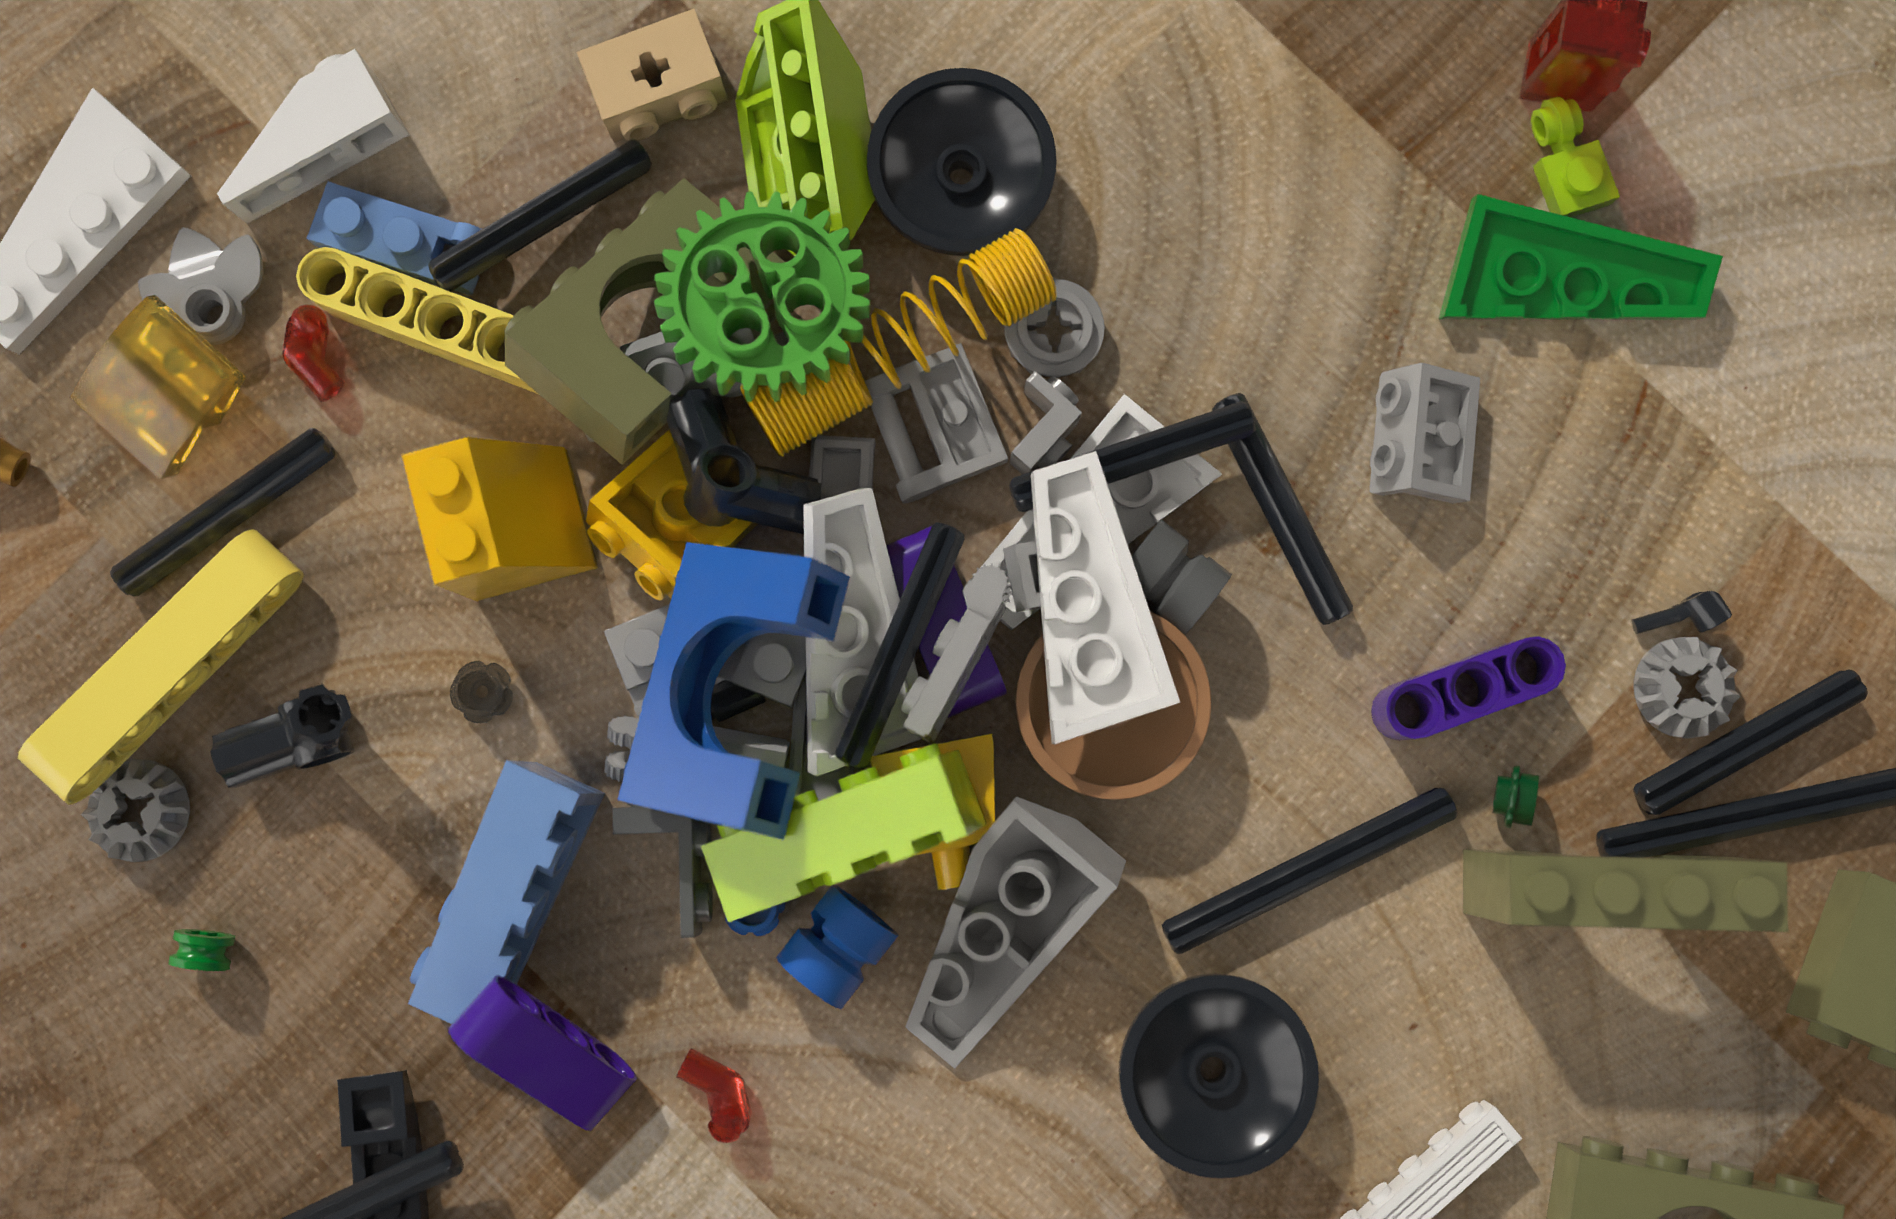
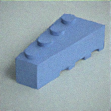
M506 760L475 839L469 849L456 886L447 897L438 918L440 926L431 947H427L422 952L411 973L410 983L415 984V988L409 1000V1005L452 1024L494 976H503L517 984L605 795L604 792L538 762Z

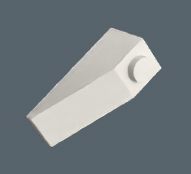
M353 49L344 55H332L319 62L313 72L297 81L217 195L224 206L248 224L408 136L409 133L375 73L359 53Z

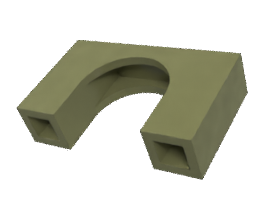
M685 178L666 194L663 191L653 194L643 205L638 218L623 231L620 228H616L609 232L598 245L595 256L580 269L572 266L564 271L555 281L549 296L535 308L530 305L523 307L512 317L505 329V366L621 464H624L666 424L672 393L615 346L607 335L601 318L611 304L620 297L639 289L657 288L654 279L655 274L670 272L664 264L663 250L683 251L679 245L676 230L680 227L697 234L700 231L696 217L698 210L707 213L714 220L721 217L720 207ZM740 248L738 253L750 273L753 293L759 295L770 325L776 319L774 300L769 299L763 289L757 266L748 248ZM774 252L766 258L771 262L785 263ZM725 272L715 273L705 283L709 286L721 287L732 282L735 276ZM751 329L754 339L761 334L755 329Z
M1463 849V913L1509 925L1788 932L1787 862L1701 855L1661 854L1653 856V858L1565 855L1532 851Z
M1838 869L1788 1003L1786 1013L1810 1022L1806 1034L1824 1042L1847 1049L1850 1040L1870 1047L1867 1059L1896 1071V883L1871 872Z
M1583 1136L1581 1146L1561 1142L1557 1144L1546 1219H1658L1673 1210L1690 1206L1713 1208L1722 1219H1843L1845 1206L1818 1194L1820 1184L1809 1179L1777 1173L1775 1184L1753 1180L1754 1171L1739 1165L1712 1161L1711 1170L1706 1171L1688 1167L1689 1158L1676 1153L1648 1148L1646 1159L1623 1155L1624 1146L1622 1144L1601 1138Z

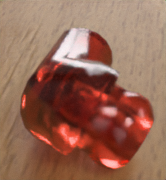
M304 304L298 306L288 319L282 357L285 364L319 401L325 402L335 397L345 383L325 361L329 336L326 314L315 305Z
M691 1048L676 1078L706 1093L712 1119L707 1124L710 1135L722 1143L734 1142L749 1128L752 1115L745 1081L737 1071Z

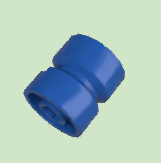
M833 884L810 913L814 925L811 928H798L776 956V959L788 973L808 990L833 1007L842 1010L864 981L861 970L864 964L876 965L896 940L898 934L862 902L841 887Z

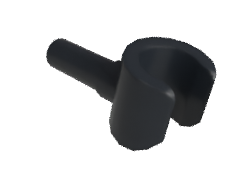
M1706 591L1691 594L1682 600L1680 604L1674 605L1669 609L1632 619L1631 623L1634 632L1640 634L1681 622L1690 617L1699 633H1702L1731 618L1732 613L1719 593Z

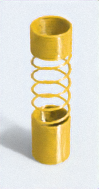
M1015 228L1013 232L1009 231L1008 235L1004 234L1002 238L992 241L985 248L982 247L980 251L976 250L975 254L971 253L968 260L962 258L958 262L957 276L963 297L946 279L932 275L929 280V294L935 315L916 295L904 291L900 297V308L909 337L886 311L874 308L871 314V322L883 358L864 335L862 343L881 366L895 388L901 389L902 384L884 345L877 322V314H880L895 329L923 370L930 373L931 369L912 328L906 307L907 297L916 303L930 319L953 355L957 357L959 355V351L948 331L937 302L934 289L935 281L940 282L949 290L966 311L981 338L987 340L988 334L979 321L965 285L963 276L964 264L970 267L983 298L997 319L1005 326L1010 327L1012 323L1016 324L1018 320L1021 321L1023 317H1027L1029 314L1032 315L1034 311L1043 308L1045 304L1049 305L1051 301L1054 302L1056 300L1057 291L1050 270L1038 248L1024 231ZM845 341L850 349L852 368L849 363L846 365L829 358L827 360L831 375L829 382L822 381L811 372L806 375L807 394L801 395L794 388L793 384L788 382L782 384V395L778 402H774L768 386H759L753 401L747 402L779 456L783 457L784 453L789 454L790 450H795V446L800 447L801 443L806 444V440L811 441L812 437L817 438V434H822L823 430L828 431L829 427L834 428V424L839 425L840 421L845 422V418L850 419L851 414L856 415L857 411H862V408L867 409L868 405L872 406V397L860 372L849 341ZM741 384L740 390L745 398L743 385Z

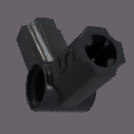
M710 388L688 390L684 395L670 400L667 423L688 483L683 495L684 505L688 513L698 522L707 526L720 527L731 523L736 518L804 534L803 505L821 500L822 483H818L816 478L755 464L752 457L744 449L738 447L721 396L712 394Z
M323 684L299 690L298 698L287 701L277 707L278 713L259 720H252L250 723L238 725L213 735V746L210 753L216 772L222 776L228 788H238L294 767L298 770L307 769L352 754L355 750L348 732L352 714L346 696L336 694L335 690H328Z

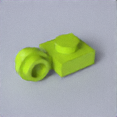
M1559 96L1543 101L1540 109L1534 110L1532 113L1531 126L1538 144L1543 147L1550 145L1553 155L1541 158L1533 166L1549 212L1572 218L1613 204L1620 195L1600 141L1596 140L1575 147L1574 137L1580 135L1583 131V116L1577 102L1573 99L1564 100Z

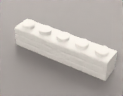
M1482 1100L1480 1103L1473 1102L1460 1112V1121L1450 1130L1444 1128L1431 1137L1428 1142L1430 1147L1419 1157L1413 1155L1406 1159L1398 1168L1400 1174L1389 1184L1382 1182L1374 1187L1367 1196L1369 1201L1358 1211L1356 1209L1349 1210L1340 1219H1432L1509 1149L1516 1145L1522 1137L1495 1106L1485 1100Z

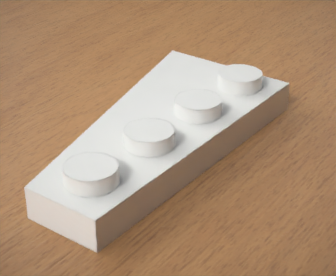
M93 87L0 243V343L6 349L16 354H20L191 177L185 169Z
M1124 394L1072 458L1163 428L1164 426ZM1199 454L1107 484L1127 545L1220 477L1222 473ZM1033 509L1024 514L985 561L984 564L986 566H990L991 563L995 567L999 565L1002 571H1006L1005 576L1009 577L1003 549L1014 544L1036 541ZM1013 595L1009 596L1010 602L1005 604L1006 610L1000 621L1012 630L1041 608L1016 612Z
M1096 451L1033 471L1031 474L1051 743L1057 744L1180 703Z
M859 488L803 505L804 557L814 558L850 576L834 641L806 637L808 772L815 776L849 765L839 761L836 758L835 751L900 602L872 488ZM914 659L873 756L921 739L910 733L903 726L909 715L901 711L909 690L918 678Z

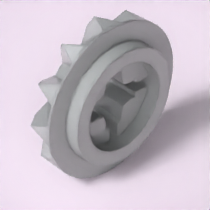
M1053 279L1057 291L1056 300L1054 302L1051 301L1049 305L1045 304L1043 308L1034 311L1032 315L1029 314L1027 317H1023L1016 324L1012 323L1010 327L1004 326V334L1011 357L1023 365L1030 374L1035 371L1039 375L1060 378L1073 373H1080L1098 354L1104 337V319L1097 301L1087 290L1071 281ZM1051 306L1056 307V316H1059L1060 325L1071 327V330H1073L1072 333L1062 335L1057 353H1052V345H1049L1047 335L1037 334V331H1030L1035 330L1036 327L1046 325L1047 317L1050 316Z
M1698 637L1668 639L1652 647L1638 664L1634 676L1635 700L1644 718L1662 733L1677 738L1707 736L1720 725L1730 721L1728 715L1733 703L1741 697L1735 691L1734 676L1738 670L1730 666L1721 655L1722 648L1700 641ZM1697 671H1702L1698 675L1700 679L1695 687L1702 694L1701 698L1704 701L1701 702L1699 699L1689 698L1675 704L1679 699L1677 695L1682 687L1675 680L1676 676L1673 673L1684 677L1693 675Z
M130 759V761L124 762L90 795L88 808L80 815L88 821L92 833L88 840L98 844L108 853V858L143 862L167 853L181 839L189 821L190 802L183 782L170 768L151 760ZM126 795L131 800L155 796V798L147 802L148 806L140 812L144 822L142 824L143 828L137 822L117 824V821L121 819V815L128 809L127 803L124 800Z

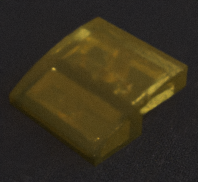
M151 295L146 296L129 313L102 345L81 376L70 398L161 480L178 475L203 428L221 424L246 376L159 297Z

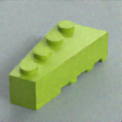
M937 743L899 757L904 769L879 777L875 766L838 780L842 792L819 801L815 790L795 796L784 840L721 825L717 826L721 839L705 844L701 848L728 922L803 896L820 886H829L853 878L876 868L879 864L885 862L894 863L940 844L939 842L945 841V844L958 840L985 826L986 821L959 750L941 754Z

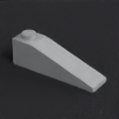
M1016 797L975 844L960 887L949 910L944 929L927 968L905 1028L955 1069L1118 887L1126 860L1077 819Z

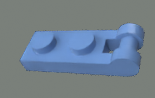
M327 181L306 239L316 247L338 249L438 286L429 271V262L442 253L445 244L455 246L482 229L464 222L456 223ZM479 276L453 291L473 295Z

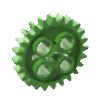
M776 191L771 196L767 207H759L753 192H746L744 209L735 211L725 197L721 198V217L715 220L702 210H698L696 217L700 231L696 234L680 227L676 230L678 242L683 251L664 249L662 257L665 267L670 272L655 274L654 278L658 292L665 295L654 300L658 318L666 319L660 325L665 343L677 342L673 351L678 364L682 365L695 360L692 370L695 380L699 383L717 373L716 383L718 391L723 396L731 390L735 382L742 383L747 402L753 401L759 386H768L774 402H778L782 395V384L791 382L801 395L807 394L806 375L811 372L822 381L829 382L831 375L827 360L831 358L846 365L850 362V349L845 341L862 343L864 338L863 325L857 320L866 319L870 316V300L862 297L870 292L869 274L858 272L863 268V253L861 249L847 250L850 246L849 230L845 227L829 234L831 229L829 211L824 210L810 220L808 218L807 200L801 197L789 211L783 209L780 192ZM740 248H748L757 266L763 289L767 297L774 300L777 321L789 340L788 344L784 346L776 342L769 326L764 305L759 295L753 293L750 273L738 253ZM781 249L790 250L797 254L792 260L785 263H775L766 259L769 254ZM725 272L735 276L732 282L721 287L709 286L705 283L715 273ZM803 305L816 306L822 310L818 317L807 321L797 320L790 315L793 310ZM750 328L761 333L757 340L746 345L734 344L728 340L739 329Z

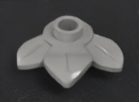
M183 227L179 229L171 250L169 274L157 273L140 278L138 280L140 295L145 307L159 320L182 324L185 331L191 337L202 343L210 345L222 344L234 338L243 327L246 316L244 303L261 285L263 259L257 243L250 235H244L235 239L222 250L206 236ZM215 306H222L223 312L219 320L214 324H209L207 321L209 311Z

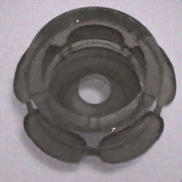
M482 661L467 663L458 671L450 688L451 702L455 709L464 713V717L468 721L488 723L492 720L493 716H501L510 708L514 695L513 691L509 689L511 677L507 670L497 663H490L489 665H484ZM480 686H486L488 689V694L484 698H480L477 695V690Z

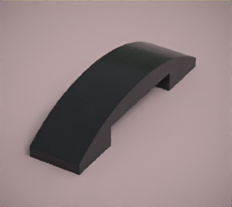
M407 1070L337 1080L341 1147H351L353 1184L423 1151L417 1112ZM427 1190L366 1219H429Z

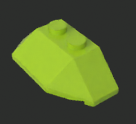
M785 0L758 13L753 30L757 33V36L746 57L735 99L748 191L753 192L759 207H767L774 191L780 192L783 209L789 211L801 197L807 200L808 218L810 220L824 210L829 211L831 217L829 234L846 227L849 230L851 241L875 200L867 171V150L871 128L862 70L819 0ZM788 250L793 256L797 255L794 252Z

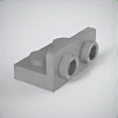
M1418 363L1381 373L1379 388L1376 394L1377 412L1374 445L1370 457V492L1372 494L1385 496L1407 493L1452 504L1470 501L1480 390L1479 377L1426 363Z

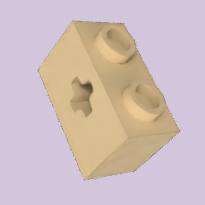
M695 9L685 11L576 52L602 121L613 142L622 139L638 141L648 138L658 131L660 125L681 117L687 120L704 117L713 112L717 104L728 100L720 73ZM660 76L663 84L651 88L649 80Z

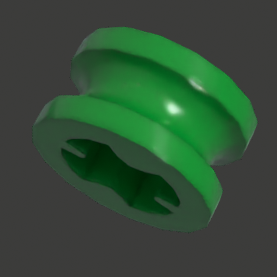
M199 929L174 930L173 940L178 942L179 949L176 953L170 954L169 965L201 971L230 970L231 960L226 958L225 951L229 946L234 945L235 935Z

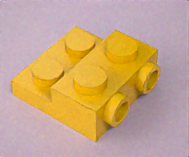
M670 429L589 500L586 522L591 526L587 533L593 544L610 558H615L621 553L638 568L634 573L638 584L656 600H662L667 595L672 598L686 542L733 548L757 525V523L735 518L727 525L720 527L707 526L698 522L688 513L683 497L688 483Z

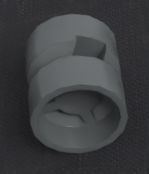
M1161 519L1131 557L1146 602L1148 603L1151 600L1155 604L1154 613L1166 619L1186 635L1212 604L1232 574L1211 557L1206 558L1204 555H1199L1190 559L1187 556L1189 540Z

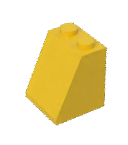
M465 437L401 455L434 585L474 601H480L598 568L591 540L587 533L588 529L568 452L565 447Z

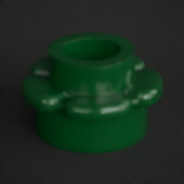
M1517 765L1512 768L1510 777L1498 775L1492 813L1505 815L1504 826L1511 829L1512 823L1532 826L1537 801L1539 775L1521 773L1520 766Z

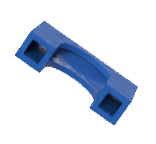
M686 542L663 632L659 639L648 688L642 702L641 714L629 759L625 766L618 801L784 840L800 773L761 760L728 753L719 742L712 724L711 698L713 688L721 668L730 655L743 643L758 635L783 633L834 641L850 576L810 557Z

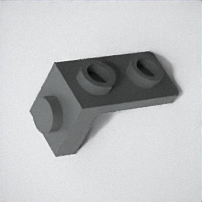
M631 804V807L612 808L613 834L678 832L681 938H695L702 933V922H711L713 916L711 883H702L701 857H705L701 846L712 842L711 823Z

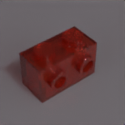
M1561 0L1529 40L1519 99L1542 103L1545 100L1559 96L1564 100H1575L1581 111L1592 112L1610 92L1615 93L1619 89L1622 80L1633 68H1639L1643 64L1651 41V30L1644 28L1648 2L1638 0Z

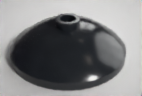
M950 68L939 70L919 77L904 86L887 102L874 123L868 143L867 171L873 197L884 217L900 234L911 242L925 249L946 255L968 256L971 253L975 254L976 250L980 251L982 247L985 248L992 241H997L1004 234L1008 235L1009 231L1013 232L1015 228L1026 232L1044 210L1052 192L1056 174L1057 158L1054 137L1050 125L1039 106L1025 91L1011 81L999 75L978 69ZM964 169L971 174L972 179L966 184H956L949 176L954 170Z
M1229 974L1198 975L1178 981L1160 991L1144 1005L1131 1023L1125 1036L1119 1059L1118 1076L1121 1098L1134 1129L1144 1143L1161 1159L1184 1172L1197 1176L1220 1179L1235 1178L1260 1171L1283 1157L1300 1139L1313 1115L1319 1089L1318 1061L1313 1042L1305 1025L1297 1013L1277 994L1252 980ZM1209 1057H1217L1222 1061V1071L1214 1079H1206L1201 1075V1065Z

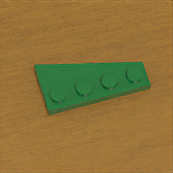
M1477 194L1471 198L1438 319L1698 320L1706 318L1723 256Z

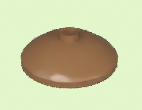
M1153 612L1150 613L1180 703L1057 744H1052L1043 634L1038 638L1024 660L1015 696L1017 722L1022 738L1039 766L1054 780L1075 792L1101 799H1127L1148 794L1160 789L1180 775L1196 756L1204 741L1211 714V691L1206 669L1199 654L1187 637L1173 624Z

